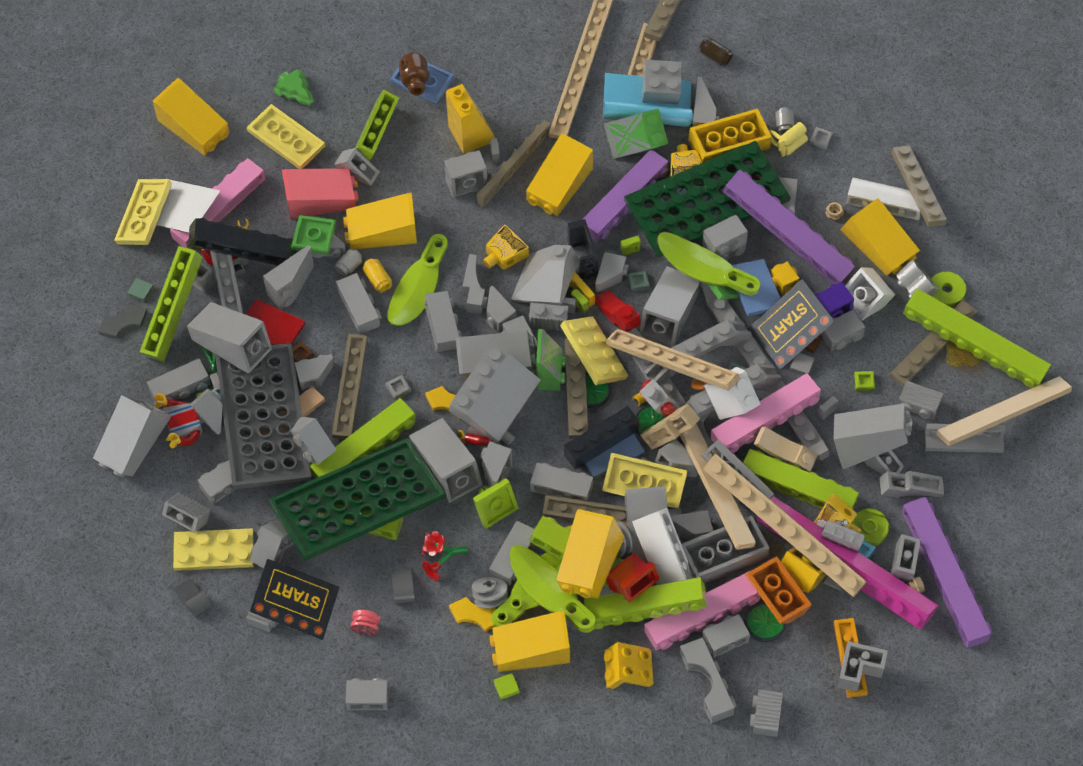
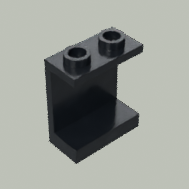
M586 219L567 223L568 245L572 246V248L584 245L587 256L579 257V277L581 279H591L598 275V255Z

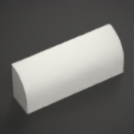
M852 178L846 204L865 208L879 198L891 214L915 220L920 219L921 212L910 190Z
M667 508L632 521L647 561L655 565L659 580L656 582L657 585L694 578Z

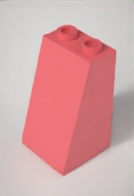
M349 169L282 170L291 220L298 219L299 215L316 216L345 211L346 209L356 207L355 202L359 201L357 190L353 191V186H356L354 175L350 176Z

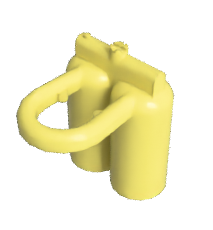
M798 122L781 136L775 131L769 130L771 136L773 135L779 140L777 142L772 137L771 143L778 147L781 157L790 155L808 141L805 134L807 129L801 122Z

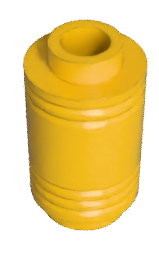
M373 258L367 260L364 263L363 271L376 291L383 293L390 289L392 280L380 261Z

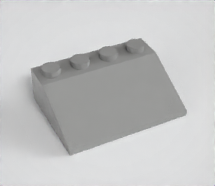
M492 343L449 404V412L499 442L541 380L513 356Z

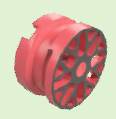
M356 610L353 612L352 619L354 621L351 622L350 629L354 633L366 636H374L378 633L379 628L377 625L380 623L381 618L377 613L369 610Z

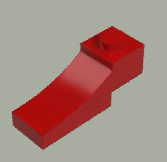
M610 290L595 297V305L614 326L618 325L621 330L629 332L641 325L638 312L630 304H625L619 300Z

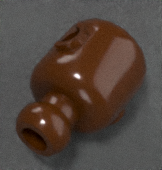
M419 53L406 54L399 61L400 78L402 84L408 88L412 95L419 96L425 91V84L430 76L428 64L425 57Z

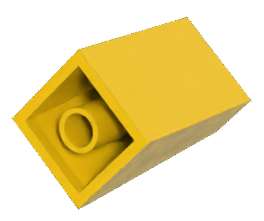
M179 78L153 100L157 121L204 156L208 152L213 151L216 145L221 140L226 139L229 134L228 123Z
M461 84L446 90L448 126L463 154L490 144V140L496 137L464 85Z
M562 133L527 188L526 200L533 206L541 207L547 214H554L558 217L593 170V149Z
M412 193L346 209L347 216L343 217L344 228H348V232H345L346 244L349 243L351 250L417 243Z
M879 198L853 215L840 229L886 276L891 273L896 275L903 269V264L916 260L917 257L915 255L920 251Z
M580 509L577 510L556 579L563 592L567 594L576 593L584 598L592 597L598 599L624 540V535L614 517Z
M564 611L494 627L493 635L489 636L491 648L495 647L496 653L492 654L493 666H497L498 672L570 663V645Z

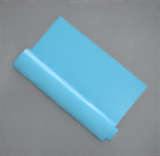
M605 73L603 119L617 120L659 108L663 125L690 127L693 124L694 113L690 109L691 81L681 80V96L678 104L642 102V76Z

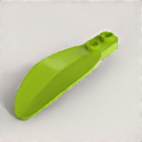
M662 232L658 235V244L663 255L683 274L703 283L728 286L748 296L756 295L759 292L760 281L758 278L733 268L729 262L714 252L668 232Z
M435 234L430 238L421 259L416 261L400 280L387 312L390 324L395 326L408 324L424 311L425 294L435 292L439 277V264L448 248V241L444 235ZM430 259L434 260L432 263L428 262Z
M514 545L509 553L510 563L524 591L546 610L552 613L564 611L565 618L580 632L588 633L594 630L596 627L594 614L578 601L576 593L567 594L561 590L556 581L559 571L532 550L521 545Z
M548 552L540 556L559 571L562 563L560 559ZM517 580L512 589L511 596L494 611L492 623L495 627L514 623L525 610L535 608L539 604L524 591ZM519 602L520 605L516 607L513 606V603ZM500 615H504L506 618L504 620H500L498 617Z

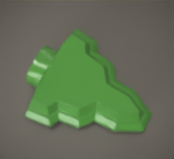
M296 69L291 73L286 71L279 76L278 83L273 90L275 94L280 97L285 96L289 100L295 99L300 104L307 106L314 103L312 93L308 90V83L305 80L306 75L301 70Z

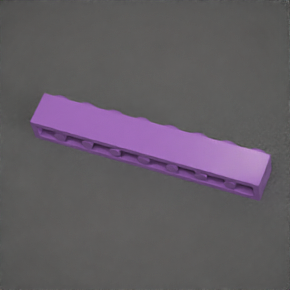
M739 170L724 187L723 192L832 284L842 282L855 267L852 261L846 256L843 257L834 245L824 241L821 234L812 231L805 221L799 220L791 209L781 205L778 198L768 194L761 184H756L748 173Z
M923 497L904 504L902 513L914 538L921 539L919 549L966 649L989 641L992 628L989 622H985L983 609L975 601L974 590L966 582V573L960 569L956 553L951 551L950 540L942 532L941 521L936 519L932 503H929L927 498Z

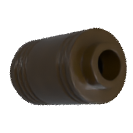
M710 37L704 39L699 46L701 48L700 53L721 66H726L733 57L730 49Z

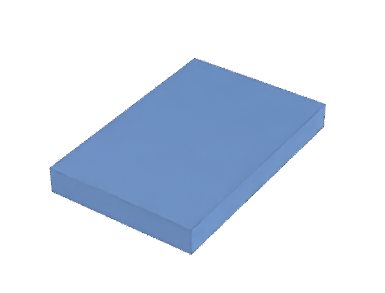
M427 63L430 76L425 84V91L419 96L437 104L455 77L454 74ZM398 67L390 78V83L409 91L402 84Z
M764 259L732 265L733 268L744 271L760 281L759 292L756 295L748 296L737 291L747 316L765 313L780 299Z
M632 434L584 465L594 480L607 473L611 453L638 459L645 455V451L635 435Z

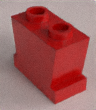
M634 552L609 572L606 581L611 591L623 595L624 599L630 603L657 582L659 576L654 564L651 562L646 564Z

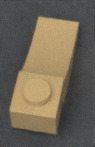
M686 404L676 409L662 421L644 430L640 436L653 450L676 439L680 433L693 428L700 418L690 405Z
M761 427L754 442V445L771 456L781 459L784 463L796 465L807 472L811 471L818 455L804 445L792 442L767 427Z

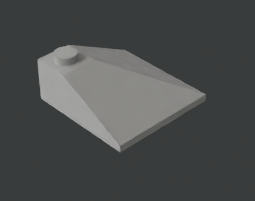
M552 245L530 253L511 301L562 305L579 261V257L572 246Z

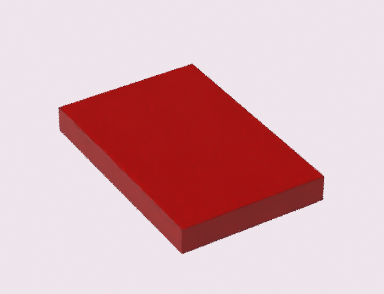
M255 299L246 315L264 322L271 345L288 343L292 345L305 325L304 320L258 299Z

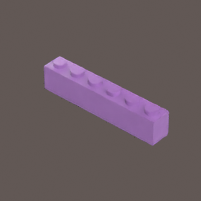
M651 149L583 218L586 219L591 237L595 242L598 243L601 239H605L612 227H617L622 217L631 212L624 201V196L652 185L667 175L668 160Z

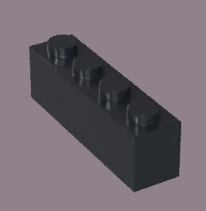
M626 406L564 445L565 458L575 470L639 431V419L629 406Z

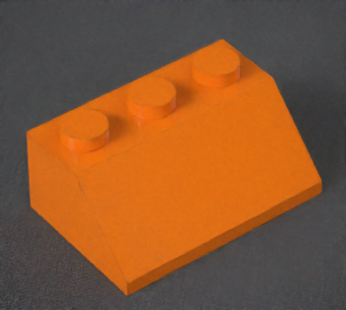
M777 556L745 575L780 624H787L804 615L812 605Z

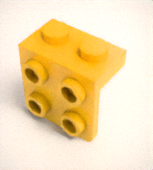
M616 642L604 650L606 688L615 689L624 682L645 687L653 685L652 652L649 648Z

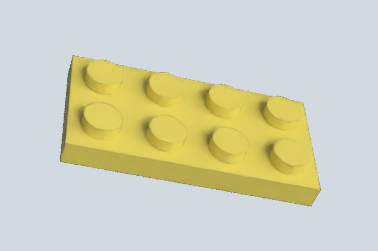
M272 104L247 126V131L298 169H303L325 148V142Z
M138 179L114 240L118 245H149L172 186L169 179Z
M593 316L562 322L560 325L595 385L622 381L628 377L614 350L607 345V339Z
M611 453L602 491L625 496V491L628 489L665 486L667 507L679 509L688 471Z
M253 528L196 531V533L192 531L174 532V571L253 567V562L250 561L254 537Z

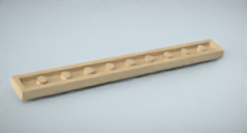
M614 0L593 1L549 131V137L558 139L562 133L567 136L569 135Z
M717 454L705 465L703 469L851 596L855 597L866 584V580Z

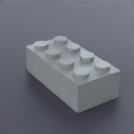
M753 516L744 518L756 542L754 547L736 550L725 527L681 544L694 578L701 577L703 583L706 584L768 559L769 547Z

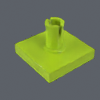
M506 478L490 488L483 486L485 491L481 488L479 495L473 498L481 523L486 529L519 509L511 484Z

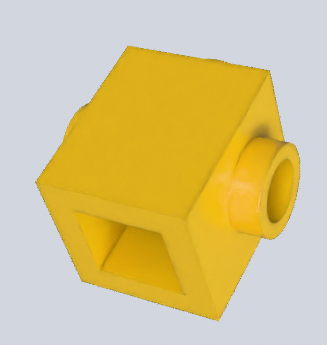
M788 261L783 264H777L771 269L772 280L782 295L786 294L799 282L800 278L798 277L795 267H791Z

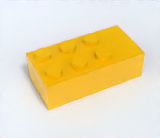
M757 108L691 127L688 141L692 149L698 152L702 163L753 141L758 143L762 151L770 149L772 136Z

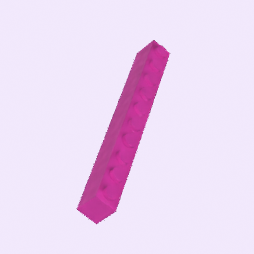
M776 497L770 498L785 513L867 581L861 588L863 592L920 630L930 621L938 607L936 603L859 552L822 537L823 528ZM757 516L756 520L758 522H760L761 524H763L764 526H766L767 528L781 536L765 521H763L759 516Z

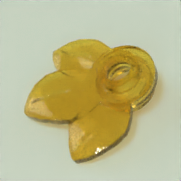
M952 341L947 343L946 349L948 353L946 359L951 367L957 368L961 365L974 367L980 363L973 353L959 348Z

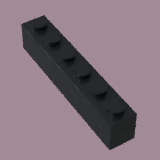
M195 218L189 226L188 246L277 266L299 252L291 248L293 238H283L276 234H265L258 230L225 225L223 222H212L205 218Z

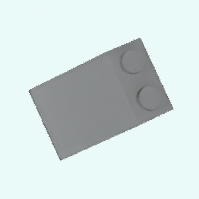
M309 245L263 276L267 295L280 310L293 303L314 267L312 251Z

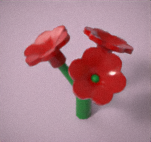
M434 531L431 535L426 532L421 557H424L426 552L430 556H436L437 553L446 551L448 554L434 564L423 561L421 566L431 579L438 582L440 574L437 571L441 568V565L452 555L467 554L468 548L467 546H445V537L440 535L439 532Z

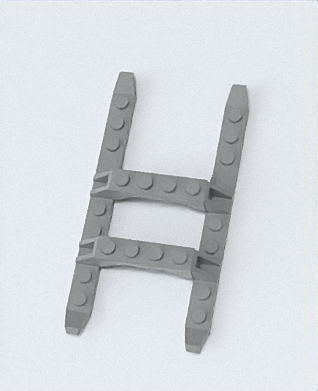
M707 283L702 284L701 287L706 306L719 324L671 349L698 358L720 346L734 345L749 367L745 371L754 390L765 391L769 396L783 388L785 384L781 376L777 374L775 367L770 364L752 338L751 332H748L744 322L739 319L728 301L718 300ZM636 328L628 332L643 338ZM631 355L646 379H655L663 384L681 407L686 404L690 405L700 418L696 424L709 448L713 442L707 435L704 421L714 410V407L706 390L690 397L686 403L670 379L677 371ZM803 411L787 419V425L801 445L818 454L816 458L819 460L829 457V450L823 439ZM732 494L736 504L741 503V501Z

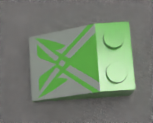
M659 108L603 123L613 159L668 144Z
M538 329L537 377L541 381L537 388L538 390L561 391V384H565V373H561L562 367L566 365V356H562V348L543 329Z

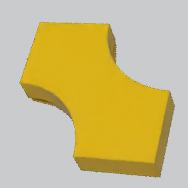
M443 386L425 393L433 411H449V404L456 396L445 390Z
M467 597L449 605V609L458 624L463 622L475 623L484 632L495 627L492 623V615L496 610L495 607H477Z

